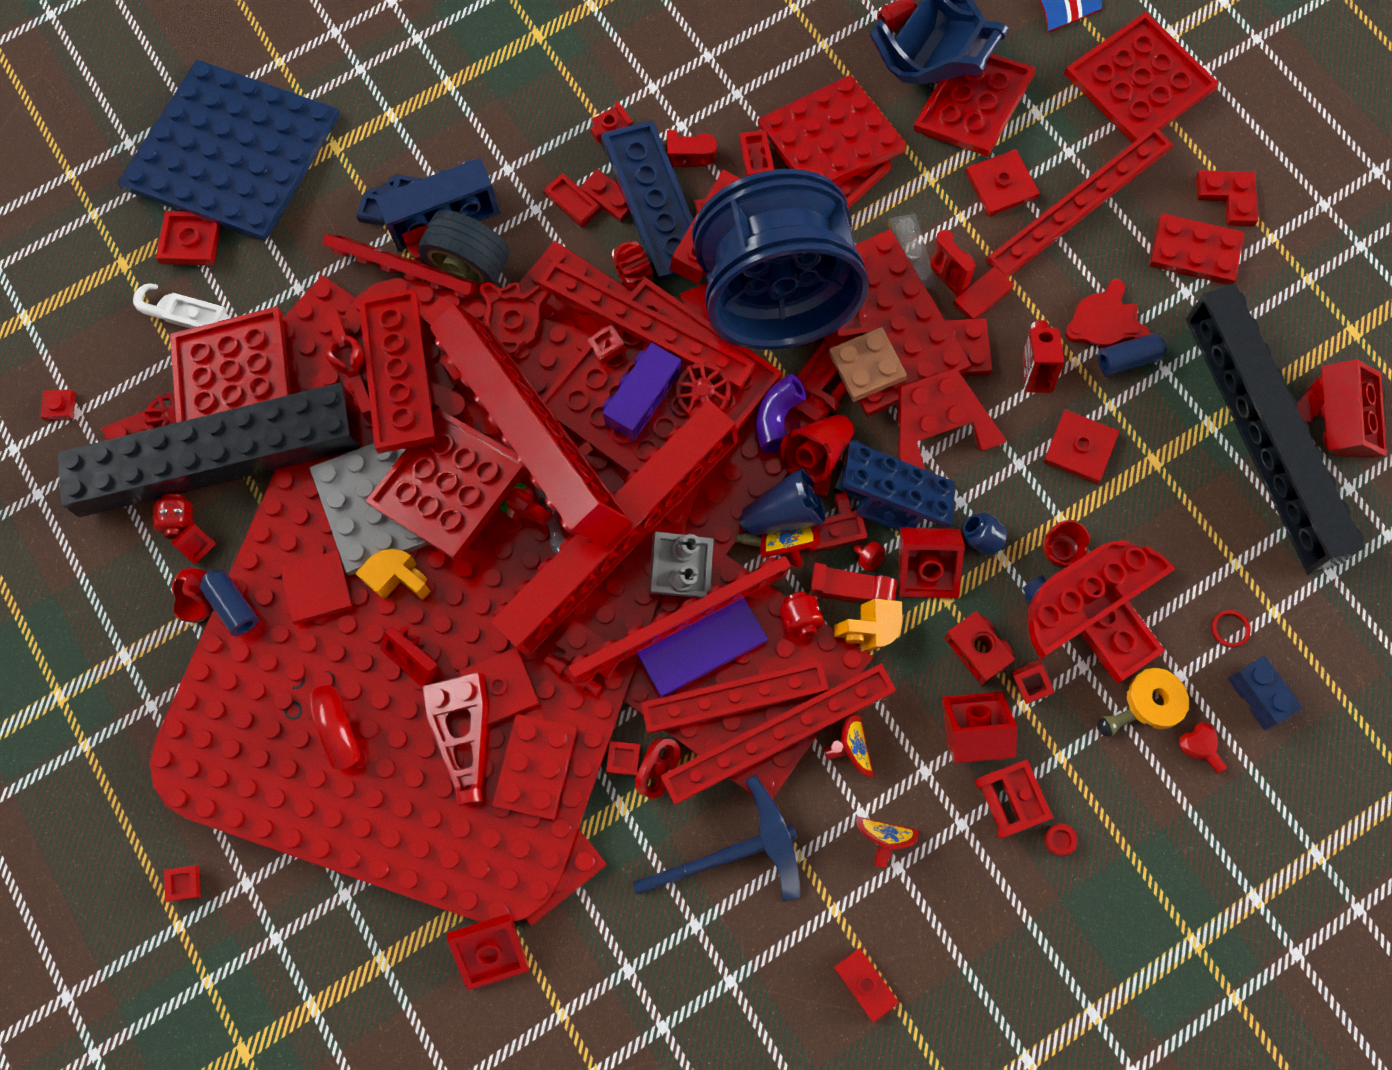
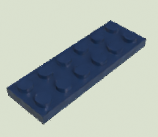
M651 120L602 133V143L657 282L680 276L669 270L673 254L693 222V217L654 121Z

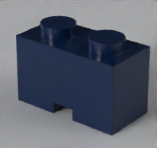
M1265 655L1227 678L1241 699L1244 698L1251 707L1249 710L1264 730L1277 725L1303 708Z

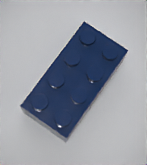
M481 158L465 161L454 168L438 171L435 175L421 180H414L408 185L397 189H390L381 195L375 196L398 252L407 249L402 234L425 225L427 226L436 212L442 210L454 211L477 221L500 214L493 186Z

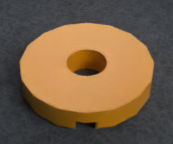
M1150 668L1145 669L1132 678L1129 690L1127 691V701L1131 712L1137 720L1143 724L1147 723L1150 726H1154L1152 728L1161 730L1171 728L1184 719L1189 710V696L1186 687L1177 676L1168 670ZM1152 692H1157L1162 696L1163 706L1153 701Z

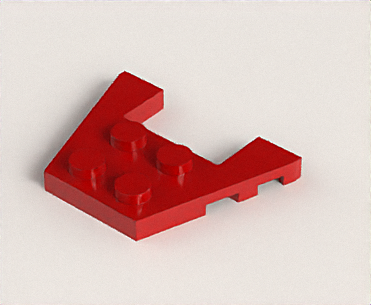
M951 368L898 387L899 441L897 442V453H899V460L925 470L917 441L971 423L978 450L983 451L1006 443L1005 437L957 368Z

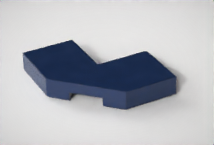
M396 174L387 179L388 182L376 189L371 188L364 192L356 215L359 222L385 226V221L375 196L381 195L387 190L408 185L410 182L421 180L422 178Z

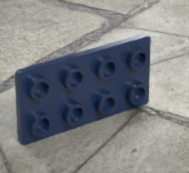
M850 441L847 445L843 487L865 496L857 505L856 515L900 531L901 527L916 528L922 519L946 528L953 524L954 481Z

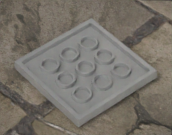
M373 443L310 467L344 568L349 576L355 574L371 556L382 550L398 549L409 553L430 545L377 512L365 502L405 449L378 454Z

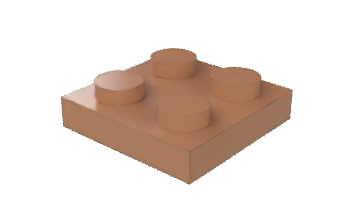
M882 327L829 349V355L853 402L907 380V374Z

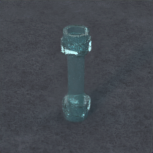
M536 487L534 492L537 503L553 515L547 525L552 538L549 540L555 556L560 551L559 547L567 536L562 533L557 513L545 502L546 494Z

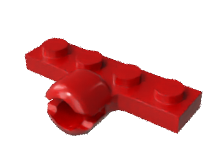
M337 310L326 314L334 336L326 347V358L336 372L348 376L361 413L368 424L372 423L367 387V373L365 367L361 368L365 360L364 351L358 341L351 336L353 331L348 319L342 320Z

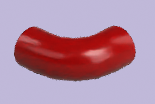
M319 686L310 693L308 699L319 738L330 766L334 769L348 768L359 760L360 751L347 719L340 694L332 686Z

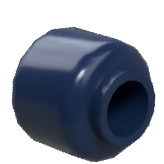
M986 512L970 516L963 525V540L976 553L982 556H991L1003 549L1007 539V529L993 515Z

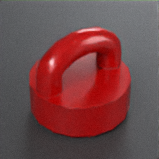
M875 541L869 543L866 547L863 545L854 546V551L860 555L858 565L868 572L874 571L884 559L885 548Z

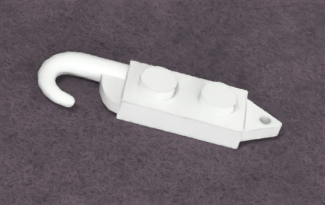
M149 283L139 287L133 297L134 306L141 313L190 329L230 319L227 315V310L223 306L173 292L164 296L157 306L145 303L143 301L144 293L148 290L158 289L156 284Z

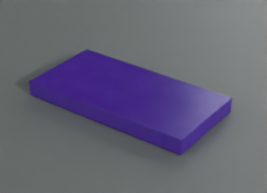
M742 598L636 653L660 698L766 643L768 638L747 602Z

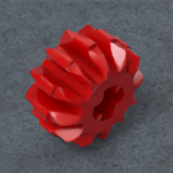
M635 240L625 242L612 250L614 269L626 288L629 290L635 289L644 277L652 281L653 270L650 266V261L647 258V254L643 251V247Z

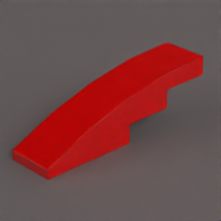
M766 130L739 133L745 177L774 170Z

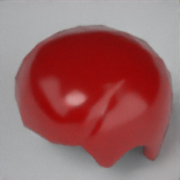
M1074 520L1061 521L1051 527L1046 533L1043 540V552L1051 564L1060 568H1066L1088 554L1087 547L1091 541L1090 534L1084 525Z

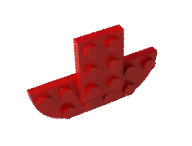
M1113 541L1097 547L1052 576L1036 591L1028 611V630L1032 644L1040 659L1078 634H1081L1114 681L1118 684L1165 652V649L1129 603V600L1170 574L1176 568L1163 555L1148 546L1143 548L1129 544V541Z

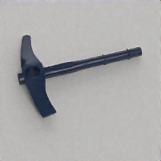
M755 774L746 779L745 782L754 796L759 811L760 835L730 845L705 857L685 864L682 863L680 866L633 882L637 894L651 889L655 890L656 887L684 877L688 878V876L734 862L765 850L778 870L781 881L782 901L800 898V880L792 840L797 839L795 828L792 824L785 825L776 804Z

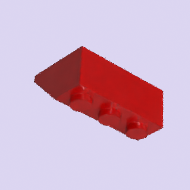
M1358 359L1322 366V376L1320 377L1319 384L1324 394L1321 414L1325 420L1326 432L1323 433V443L1327 451L1344 457H1386L1381 372Z

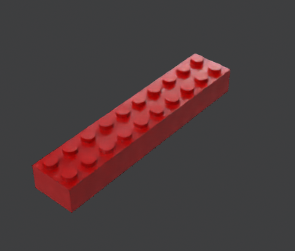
M453 303L430 327V330L436 337L434 340L435 344L449 355L447 358L449 364L461 372V381L466 387L474 391L476 394L473 397L474 400L483 409L488 411L489 415L487 418L492 425L502 431L503 435L501 438L504 443L516 451L518 454L515 457L517 462L523 468L530 471L532 474L531 482L546 494L545 502L553 511L560 514L562 517L560 523L564 529L571 535L579 534L589 544L595 542L606 547L632 521L489 326Z
M709 399L703 405H697L690 412L689 420L682 427L677 426L670 432L667 437L668 441L661 448L657 447L650 452L646 458V464L639 471L637 469L633 470L626 477L625 485L618 492L613 491L611 493L632 521L606 547L595 542L589 544L579 534L568 536L561 543L560 551L553 558L549 557L540 564L535 577L531 581H524L515 592L517 595L509 603L505 602L495 610L494 618L490 622L527 657L557 629L739 442L736 423Z

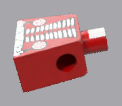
M1038 320L1031 324V329L1023 348L1024 392L1053 393L1064 365L1060 330L1049 328L1047 321Z

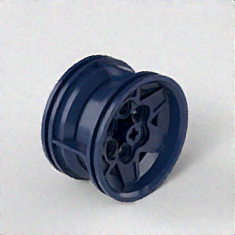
M778 169L760 172L729 184L712 196L701 208L693 224L692 240L698 264L707 274L708 278L705 302L709 321L714 331L720 337L734 345L749 349L776 350L791 348L816 341L831 334L850 321L861 309L868 295L869 281L863 259L856 250L851 232L852 219L846 197L839 186L832 180L818 173L799 169Z

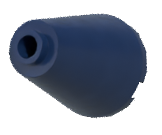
M804 468L794 471L742 509V516L739 517L744 532H749L752 536H759L824 524L826 516L820 495H815L812 486L815 484Z

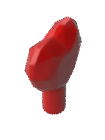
M1200 722L1195 726L1192 733H1185L1180 737L1179 746L1183 753L1195 759L1207 760L1217 774L1228 768L1216 753L1218 737L1215 728L1209 723Z

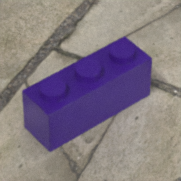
M652 342L646 351L642 349L634 362L635 366L630 374L625 373L618 385V391L614 397L609 396L602 407L605 424L633 441L636 440L682 372L681 359Z

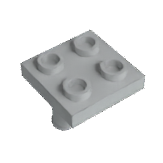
M654 532L652 535L648 593L688 598L695 597L697 599L707 596V592L711 589L714 539L697 537L693 534L680 535Z

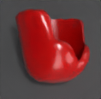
M183 569L178 572L172 582V592L175 596L173 613L179 620L198 623L206 619L210 614L211 604L199 588L202 577L207 573L202 569Z

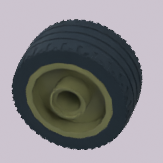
M442 210L436 212L430 220L421 238L418 252L423 260L432 267L481 284L486 282L495 284L507 262L510 249L500 235L483 223L458 212Z

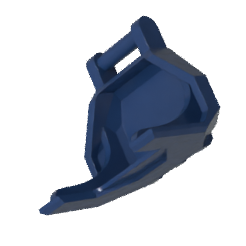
M921 0L896 39L893 38L882 19H879L869 35L887 69L903 83L921 85L944 82L964 76L965 74L981 75L986 68V61L999 41L1005 39L1009 29L1002 22L986 21L973 0Z

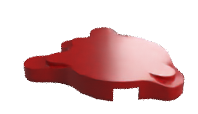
M1114 279L1104 292L1092 294L1078 304L1072 321L1065 329V336L1071 342H1082L1084 344L1089 342L1098 345V349H1102L1123 341L1149 335L1150 330L1137 320L1138 307L1136 304L1130 303L1125 305L1122 303L1121 299L1124 294L1125 284L1119 279Z
M490 282L483 283L479 290L481 296L486 301L484 323L489 326L511 357L516 356L523 347L530 344L538 336L542 323L541 310L552 293L540 288L539 285L529 293L523 294L521 286L517 282L511 283L504 288H499Z

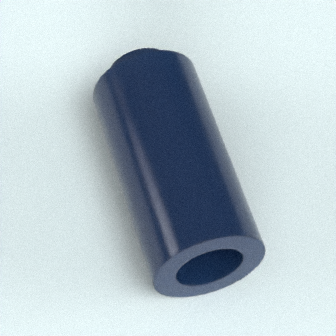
M1152 333L1099 349L1098 363L1102 373L1108 377L1163 360L1164 354L1167 352V346L1162 337Z
M212 570L202 577V582L199 585L200 590L232 636L243 635L257 625L259 618L226 571Z

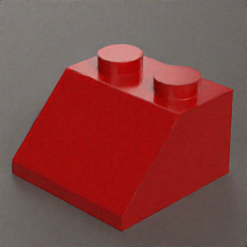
M900 528L898 551L899 597L959 598L965 548L960 529Z
M1003 692L942 697L947 743L954 763L1016 758L1017 725Z

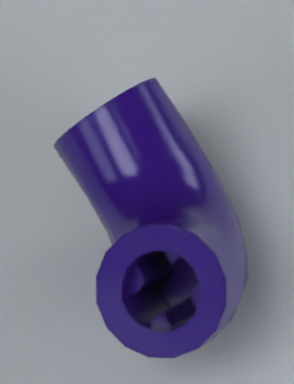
M789 374L769 389L758 406L755 425L757 438L764 453L780 451L782 440L787 435L784 425L785 416L793 406L806 399V392L802 383L793 374Z

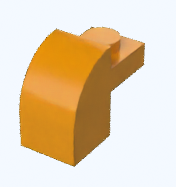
M386 549L377 552L355 573L383 599L400 582L422 600L431 592L425 584L428 579L414 568L417 565L411 555L402 550Z
M875 598L861 604V620L847 619L834 625V637L846 638L847 643H861V652H869L892 643L898 637L902 628V602Z

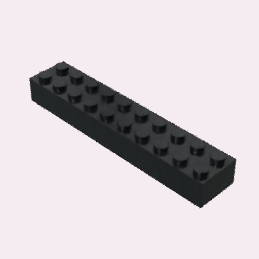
M1236 284L1203 293L1185 320L1307 575L1342 564L1365 548L1363 536L1360 530L1355 528L1349 516L1348 505L1341 499L1336 489L1335 479L1328 473L1323 463L1322 453L1315 446L1310 436L1309 426L1302 420L1297 410L1296 400L1292 394H1289L1284 384L1283 373L1276 367L1271 357V349L1263 341L1259 333L1258 323L1251 316L1246 306L1245 296L1239 292Z
M340 382L58 452L61 505L80 518L158 499L166 494H178L360 449L353 396L343 383Z

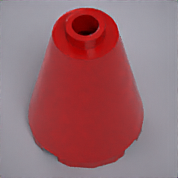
M837 414L790 431L783 438L780 445L781 458L783 461L786 459L791 467L788 471L792 474L794 471L804 468L814 484L827 479L854 435V426L846 416Z

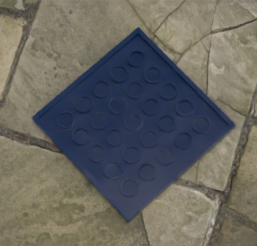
M196 59L117 184L121 190L179 211L192 213L200 216L203 220L217 222L220 226L266 242L338 120L340 113L338 108Z

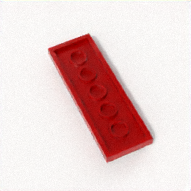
M413 288L359 299L375 450L378 454L437 442L420 306L416 289Z

